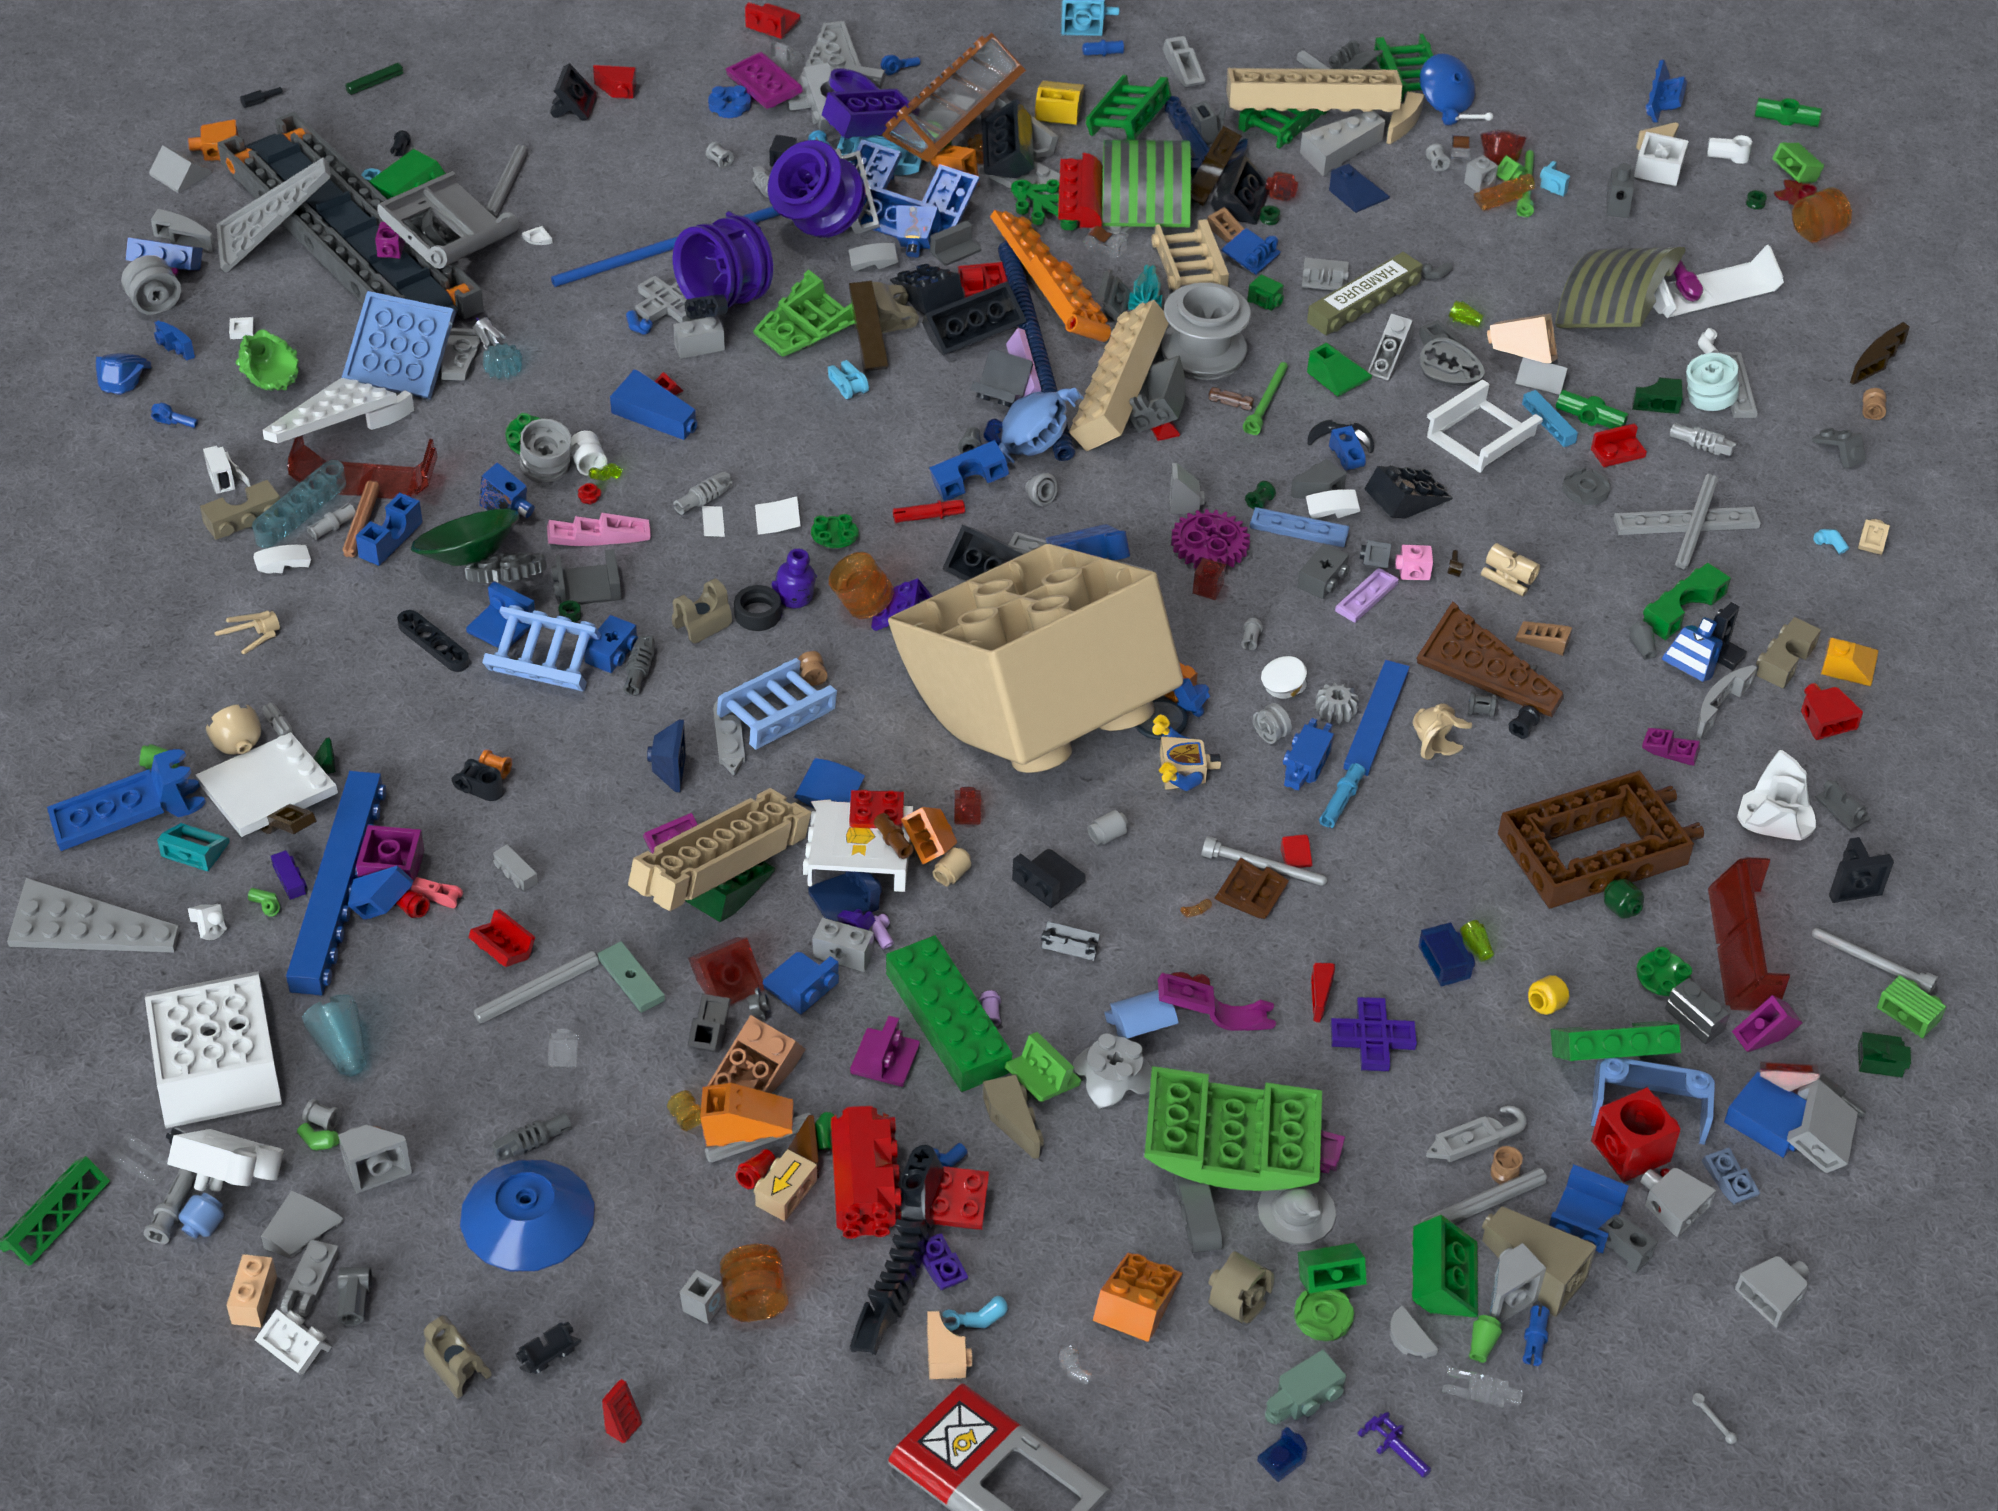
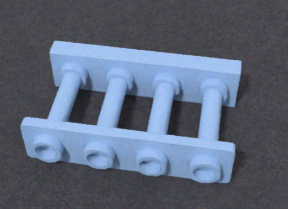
M510 605L509 608L501 606L499 612L508 620L498 652H495L494 655L485 653L482 663L486 668L495 672L584 692L587 682L579 670L589 638L600 640L601 634L595 628V625L586 621H581L580 624L571 622V619L563 616H557V618L548 617L546 613L536 610L533 613H529L514 605ZM517 623L530 624L531 628L522 657L518 658V660L509 659L507 654ZM541 627L555 630L546 662L540 666L533 664L531 659ZM565 632L579 635L570 667L566 671L558 670L555 664Z
M795 658L728 692H724L718 697L717 715L724 717L733 712L751 728L749 744L757 750L835 709L837 690L831 685L818 691L799 676L801 661ZM792 682L807 697L797 701L782 687ZM774 693L788 707L777 710L763 697ZM753 702L768 717L757 720L743 707Z

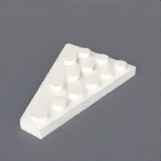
M341 378L263 429V436L265 440L281 443L397 403L396 393L387 391L385 388L373 387L372 384L359 383L358 380Z

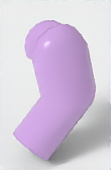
M880 914L879 916H874L876 921L871 926V929L880 947L884 950L892 946L894 941L886 930L890 924L888 917L885 914Z

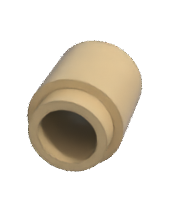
M951 848L935 865L933 876L936 881L944 886H949L951 883L954 884L971 867L970 855L962 848Z

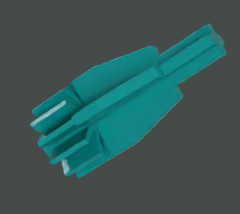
M1148 264L1145 265L1143 272L1134 281V291L1129 294L1128 310H1134L1139 304H1146L1152 300H1155L1162 309L1163 295H1159L1161 283L1158 275L1155 273L1156 267L1154 265L1151 267Z

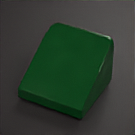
M330 737L325 738L314 756V760L326 774L336 772Z

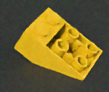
M1042 81L1036 95L1035 119L1037 121L1077 125L1084 85Z

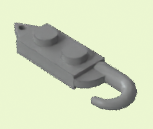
M717 700L714 703L713 714L719 764H722L732 775H735L741 764L745 762L741 720L739 717L730 714L719 717L717 715Z
M1501 1107V1112L1513 1113L1517 1117V1122L1503 1127L1496 1119L1484 1116L1436 1134L1435 1142L1427 1151L1426 1157L1447 1159L1450 1163L1499 1144V1141L1522 1132L1527 1125V1118L1524 1112L1517 1107Z

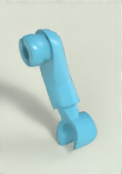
M995 1296L978 1312L958 1314L954 1310H945L942 1313L943 1317H955L956 1320L952 1323H944L948 1330L952 1331L956 1330L959 1325H965V1327L986 1328L1006 1314L1008 1304L1003 1297Z

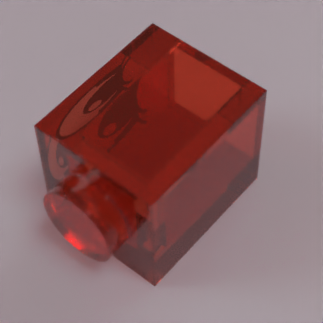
M1202 558L1194 573L1192 594L1216 600L1224 585L1226 564Z

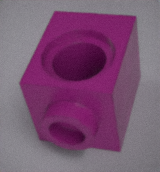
M380 222L375 237L377 256L400 258L405 240L385 222Z

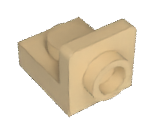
M1866 519L1858 549L1882 555L1890 525L1885 524L1881 520Z

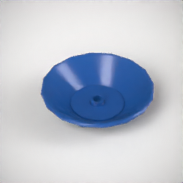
M518 1160L494 1168L473 1185L462 1204L460 1228L468 1248L485 1263L507 1271H539L563 1262L583 1245L594 1224L595 1203L586 1183L569 1168L546 1160Z

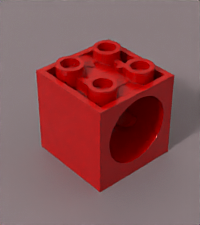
M1647 1087L1600 1107L1591 1141L1624 1183L1646 1173L1649 1169L1654 1170L1670 1163L1681 1129L1677 1120L1671 1117L1664 1109L1661 1100L1654 1096Z

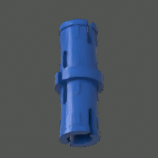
M1539 1305L1531 1307L1529 1327L1525 1329L1524 1339L1527 1341L1523 1362L1531 1364L1532 1354H1534V1366L1542 1364L1543 1347L1547 1343L1549 1335L1546 1328L1550 1311L1542 1306L1541 1316H1538Z

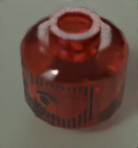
M1276 171L1272 177L1267 178L1265 189L1269 190V197L1271 199L1288 202L1291 198H1295L1298 181L1295 180L1293 174Z

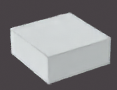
M230 318V339H243L244 335L254 336V318Z

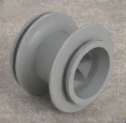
M1193 283L1171 293L1164 304V315L1171 325L1165 331L1161 340L1164 360L1180 355L1184 376L1198 380L1220 379L1237 371L1247 354V342L1241 333L1251 319V308L1247 300L1237 291L1215 283Z

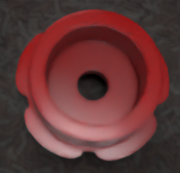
M586 483L578 489V497L585 504L596 503L601 496V489L592 483Z

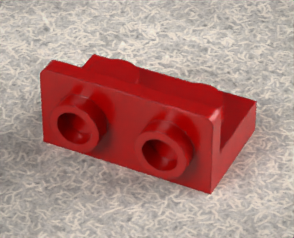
M1635 423L1594 433L1591 451L1603 467L1645 458L1647 453L1636 438L1638 427Z

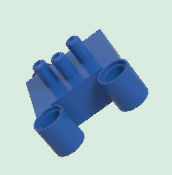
M1107 524L1046 538L1047 544H1053L1101 558H1108L1109 560H1120L1130 556L1126 531H1120Z

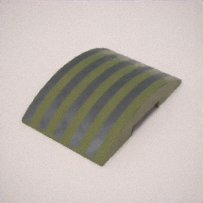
M1685 247L1596 249L1586 253L1577 262L1565 284L1558 307L1556 327H1641L1656 302L1655 291L1664 276L1672 275L1686 251Z

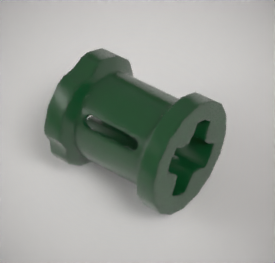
M1260 481L1253 492L1247 493L1245 501L1248 507L1254 510L1255 507L1263 509L1268 500L1274 499L1276 490L1268 481Z

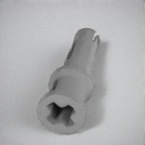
M180 1168L164 1202L156 1206L151 1224L147 1225L144 1229V1236L149 1241L164 1245L168 1243L170 1239L169 1232L173 1225L179 1221L180 1207L197 1176L196 1172Z

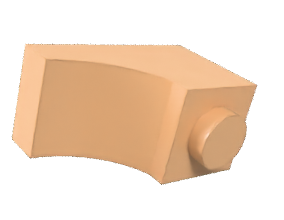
M928 1311L929 1379L966 1378V1367H972L971 1348H966L965 1336H957L951 1333L944 1326L940 1317V1311Z

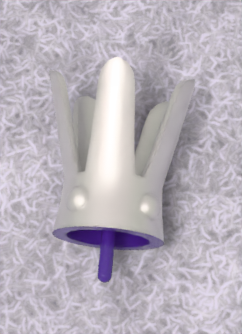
M487 317L481 320L476 318L478 322L473 326V329L478 337L481 338L486 351H489V341L494 347H499V342L495 337H502L503 339L506 337L492 326L491 321Z

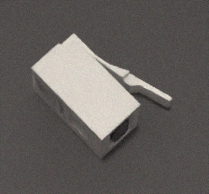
M217 446L203 449L207 470L216 494L235 489L232 472L237 479L242 480L248 487L250 486L249 479L239 469V466L232 462L228 452H225L223 447L217 448Z

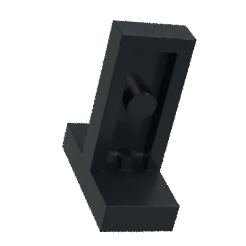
M1730 602L1724 609L1721 608L1716 613L1714 621L1717 625L1712 635L1722 640V647L1717 662L1733 671L1746 657L1747 651L1730 642L1740 606Z

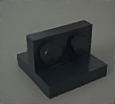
M570 63L563 66L553 91L556 97L552 101L553 105L550 114L554 118H558L571 110L581 121L588 119L598 93Z
M1860 837L1850 838L1846 850L1843 852V859L1839 863L1829 893L1832 903L1883 895L1894 864L1891 855L1885 854L1870 857Z

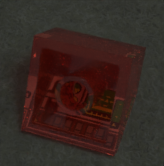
M735 937L688 957L696 981L705 994L730 998V1004L747 998L749 995L756 994L755 988L759 987L760 991L765 990L758 965L748 939L745 937Z

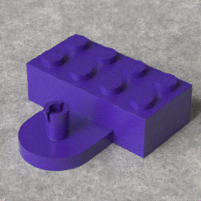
M839 68L831 71L828 83L836 92H828L822 116L844 138L882 136L881 134L887 129L885 124L893 117L897 119L896 113L903 106L906 105L909 108L907 104L910 101L898 89L880 90L863 74L850 69ZM916 108L910 115L918 119L920 110ZM903 120L890 132V135L913 133L914 129Z

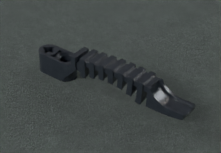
M920 1145L912 1150L900 1181L902 1219H897L895 1223L900 1235L894 1234L892 1239L897 1249L891 1247L889 1251L892 1261L886 1260L884 1266L887 1272L882 1271L879 1276L882 1282L876 1280L874 1284L875 1290L869 1288L867 1295L874 1307V1311L869 1302L864 1303L850 1344V1350L853 1353L860 1351L870 1352L872 1355L877 1354L885 1331L890 1325L897 1324V1318L901 1317L904 1312L902 1306L906 1305L908 1301L907 1293L912 1291L913 1286L911 1282L912 1280L915 1281L917 1277L916 1268H920V1256L924 1255L926 1250L924 1243H928L930 1237L927 1229H932L933 1226L930 1208L944 1172L942 1163L934 1149L929 1145Z

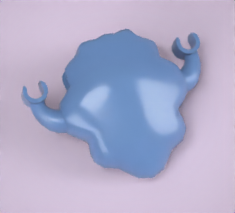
M1076 388L1061 389L1057 392H1033L1016 400L1011 405L1002 423L1003 432L999 445L1007 464L1015 462L1009 455L1010 453L1032 456L1046 451L1062 436L1067 424L1066 402L1069 401L1075 407V402L1078 399H1084Z

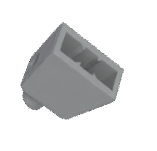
M1678 1168L1671 1169L1663 1178L1649 1169L1640 1181L1650 1190L1645 1206L1677 1238L1711 1207L1716 1190Z
M1776 1256L1742 1272L1735 1290L1777 1328L1803 1300L1808 1288V1282L1805 1278L1810 1272L1802 1261H1797L1790 1266L1781 1257Z

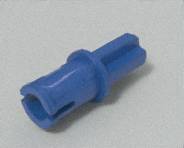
M1101 40V42L1084 43L1082 51L1083 55H1102L1103 57L1106 54H1123L1124 43L1122 40L1107 42Z

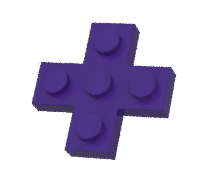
M1358 997L1356 1003L1357 1019L1331 1018V1047L1359 1048L1361 1070L1389 1071V1049L1415 1050L1416 1048L1415 1021L1387 1020L1385 998Z

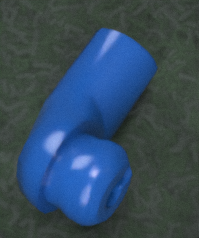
M961 1143L956 1144L947 1153H940L937 1148L934 1149L944 1167H953L968 1154L966 1147Z

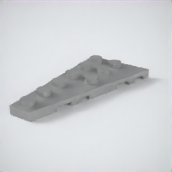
M321 158L216 224L220 267L225 273L229 272L331 177L329 162L326 159Z
M26 878L7 942L9 947L174 953L180 931L178 925Z

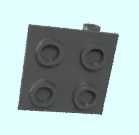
M1351 40L1330 56V69L1364 70L1365 66L1376 61V57L1383 53V50L1360 52L1359 43L1356 40Z

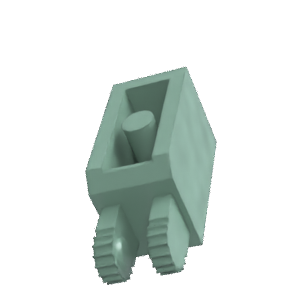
M1321 1350L1280 1376L1277 1393L1270 1397V1399L1268 1398V1409L1265 1412V1419L1269 1423L1277 1425L1280 1421L1283 1422L1291 1416L1296 1421L1304 1415L1306 1417L1313 1415L1321 1404L1328 1400L1333 1402L1343 1394L1346 1375L1324 1350Z

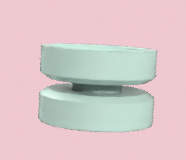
M1708 353L1696 357L1688 364L1686 371L1687 394L1690 402L1696 408L1705 411L1722 410L1733 405L1738 399L1739 371L1738 365L1733 358L1722 353Z

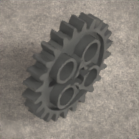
M533 552L518 554L501 553L466 565L465 573L466 579L472 582H514L521 580L522 577H529V575H537V573L543 572V570H546L547 565L544 554H533Z

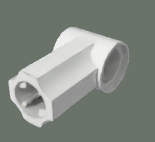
M1743 135L1736 136L1733 139L1710 138L1707 156L1728 158L1739 164L1747 163L1750 157L1752 140Z

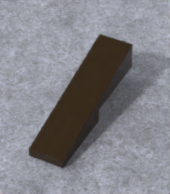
M872 280L849 283L863 372L887 369L888 362Z

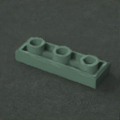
M622 941L598 953L599 961L640 1013L665 1001L663 992Z

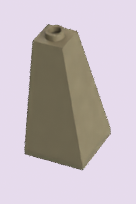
M1503 1206L1495 1215L1490 1213L1482 1225L1484 1229L1482 1241L1498 1258L1506 1249H1514L1523 1243L1546 1267L1538 1301L1549 1309L1550 1314L1557 1317L1587 1280L1597 1246Z

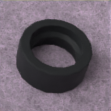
M753 585L740 590L735 596L734 616L736 622L741 627L751 631H763L774 627L780 621L782 614L781 599L774 589L763 585ZM757 602L765 603L772 607L770 610L762 613H751L744 609L745 606Z

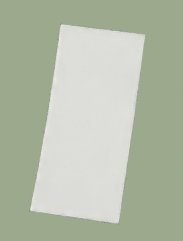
M797 497L755 505L758 534L800 527ZM702 506L704 536L725 537L722 507Z

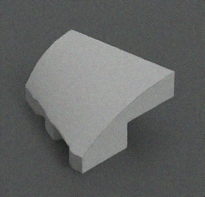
M291 1191L261 1235L264 1249L291 1258L301 1252L302 1248L309 1244L310 1239L318 1241L321 1239V1234L333 1226L338 1228L344 1220L337 1213L322 1204Z

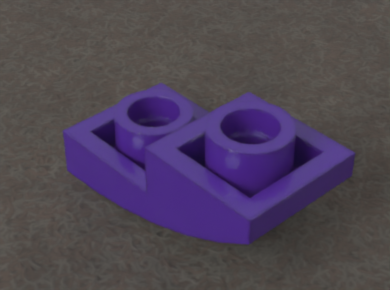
M942 1233L930 1237L928 1243H924L926 1250L924 1255L920 1256V1260L940 1290L968 1280V1275L956 1252H951Z

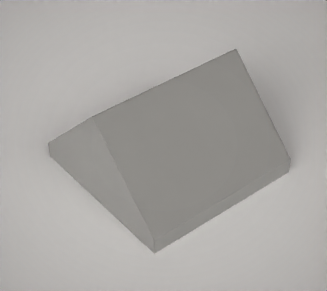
M162 145L149 172L150 176L177 193L212 174L210 169L194 159Z

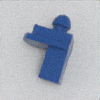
M1189 678L1183 679L1182 686L1173 690L1178 699V706L1182 707L1185 711H1191L1196 717L1203 715L1204 708L1202 705L1210 697L1209 687L1206 684L1193 686Z

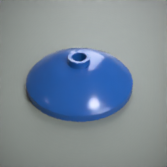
M1437 54L1429 58L1422 66L1420 72L1421 89L1427 101L1436 110L1443 112L1444 108H1453L1458 113H1462L1471 106L1475 97V83L1471 72L1461 60L1449 54Z

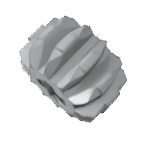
M1335 682L1332 686L1325 684L1316 695V712H1319L1320 719L1327 718L1328 723L1336 720L1340 725L1342 719L1349 723L1350 719L1357 714L1358 695L1354 693V688H1346L1345 683L1342 686H1338Z

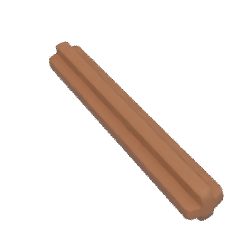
M368 481L366 483L342 549L345 557L353 558L357 554L356 535L367 525L380 490L379 483L376 481Z

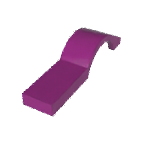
M1162 973L1158 978L1159 1001L1209 1014L1210 1019L1223 1029L1253 1031L1273 1029L1276 1025L1275 1020L1267 1018V1012L1272 1011L1274 1003L1260 999L1253 1004L1245 1006H1231L1215 998L1213 986Z

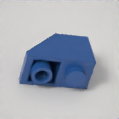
M398 865L353 879L348 906L362 919L366 920L386 914L413 885V879Z

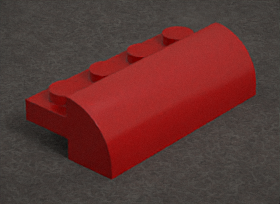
M1083 153L1082 160L1074 158L1060 159L1058 220H1079L1080 228L1102 227V163L1097 157L1089 153Z

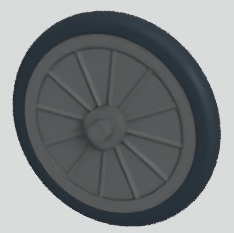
M1153 700L1154 714L1147 721L1135 726L1145 737L1161 740L1162 734L1156 735L1152 731V727L1155 725L1153 720L1158 715L1166 716L1170 722L1169 727H1172L1179 734L1185 730L1188 718L1185 710L1178 706V704L1168 700Z

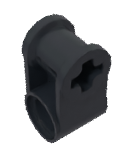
M468 759L464 763V768L461 772L456 773L452 777V783L455 788L487 801L499 800L504 794L500 771L475 759Z

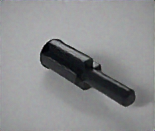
M278 87L265 92L258 90L240 96L241 105L244 108L263 103L265 98L283 93V89Z

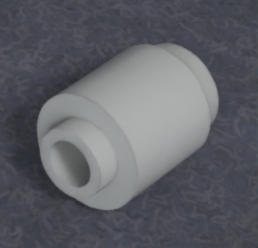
M1113 810L1093 820L1091 825L1087 827L1088 834L1096 845L1100 843L1106 844L1127 833L1128 821L1123 813Z

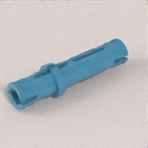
M1352 763L1346 775L1339 780L1335 794L1319 818L1321 825L1328 828L1335 826L1350 797L1355 795L1358 790V784L1365 774V768L1362 765Z

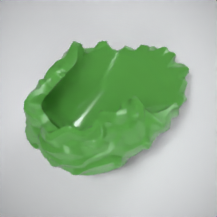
M258 330L254 336H243L240 343L239 357L236 360V365L240 366L239 371L243 372L251 383H254L255 386L261 389H269L270 391L275 389L287 390V387L295 382L299 372V359H297L296 349H292L285 340L266 330Z

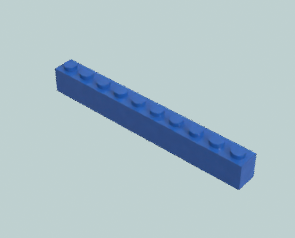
M349 771L287 971L286 978L290 993L323 995L325 985L329 986L331 983V965L337 963V945L343 942L344 922H348L350 919L351 908L348 906L353 879L358 878L356 864L368 825L374 826V820H379L381 812L380 800H385L386 785L382 784L381 773Z

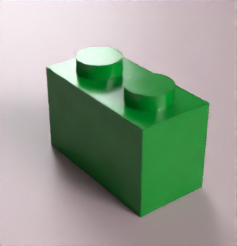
M1355 1243L1298 1252L1299 1278L1309 1294L1367 1284L1365 1256Z

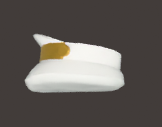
M1283 656L1272 660L1264 667L1261 680L1268 693L1274 697L1286 699L1294 697L1305 690L1307 686L1305 680L1307 669L1298 658Z

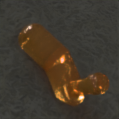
M1206 898L1195 906L1181 907L1180 911L1187 918L1197 916L1210 909L1212 902Z

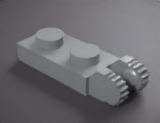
M310 1239L288 1286V1290L285 1292L281 1303L282 1312L288 1313L292 1309L297 1296L303 1298L298 1312L300 1316L307 1317L314 1301L318 1300L340 1252L339 1246Z

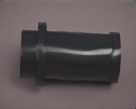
M400 130L395 133L394 143L390 149L391 154L396 149L394 156L402 157L406 146L410 144L411 138L407 131Z

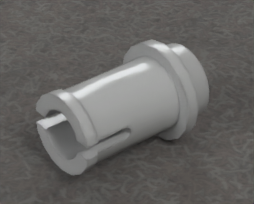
M1250 618L1243 626L1245 632L1241 646L1246 649L1247 643L1250 642L1249 649L1255 650L1259 634L1263 631V625L1259 619Z

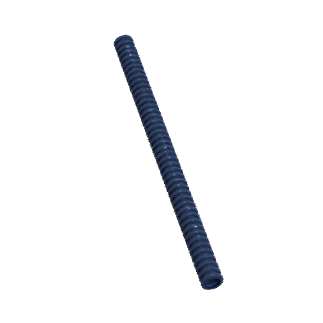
M1004 241L999 245L998 253L1007 281L1027 321L1019 325V328L1025 330L1041 391L1043 393L1057 392L1055 378L1022 262L1009 243ZM1067 424L1062 436L1052 445L1054 456L1058 461L1070 460L1075 455Z

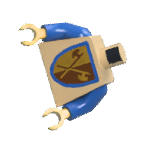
M1162 714L1153 720L1155 724L1152 727L1153 733L1156 735L1162 734L1163 736L1160 743L1161 767L1158 771L1163 774L1161 778L1164 782L1165 790L1180 788L1184 791H1189L1200 784L1206 783L1207 770L1221 768L1220 754H1205L1202 740L1180 735L1172 727H1169L1170 722L1168 718Z

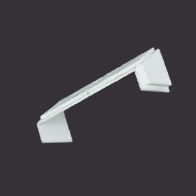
M1766 245L1751 262L1696 275L1704 290L1697 301L1685 299L1675 286L1676 280L1666 283L1663 278L1654 293L1656 302L1653 307L1659 314H1664L1669 318L1774 292L1784 283L1783 275L1771 246Z

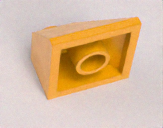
M1830 637L1821 674L1871 686L1879 650Z

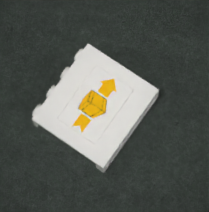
M818 801L817 810L811 812V827H809L808 843H806V859L803 862V875H808V886H812L813 880L815 881V869L895 874L894 891L905 892L909 857L905 859L899 858L893 848L886 845L883 841V835L878 828L850 827L849 802ZM913 806L903 807V817L913 812ZM903 825L901 829L904 832V837L911 844V840Z

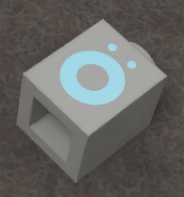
M698 1270L693 1273L680 1291L683 1312L707 1324L710 1323L725 1302L722 1282Z

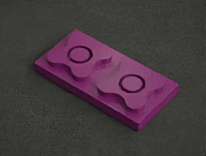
M762 52L726 68L727 75L738 85L744 86L746 92L766 109L773 108L777 104L787 99H792L803 92L802 85Z

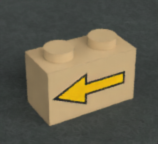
M787 1149L781 1158L775 1159L767 1176L760 1178L754 1188L756 1206L786 1221L816 1183L817 1164Z

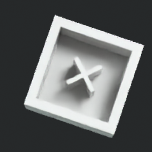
M1646 132L1638 155L1634 177L1676 186L1684 163L1688 141Z

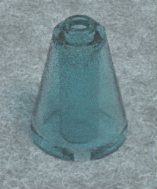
M336 995L329 997L331 1002L323 1006L321 1001L314 1004L302 1016L305 1029L340 1074L349 1077L358 1075L363 1071V1067L367 1062L358 1005L355 999L350 995Z

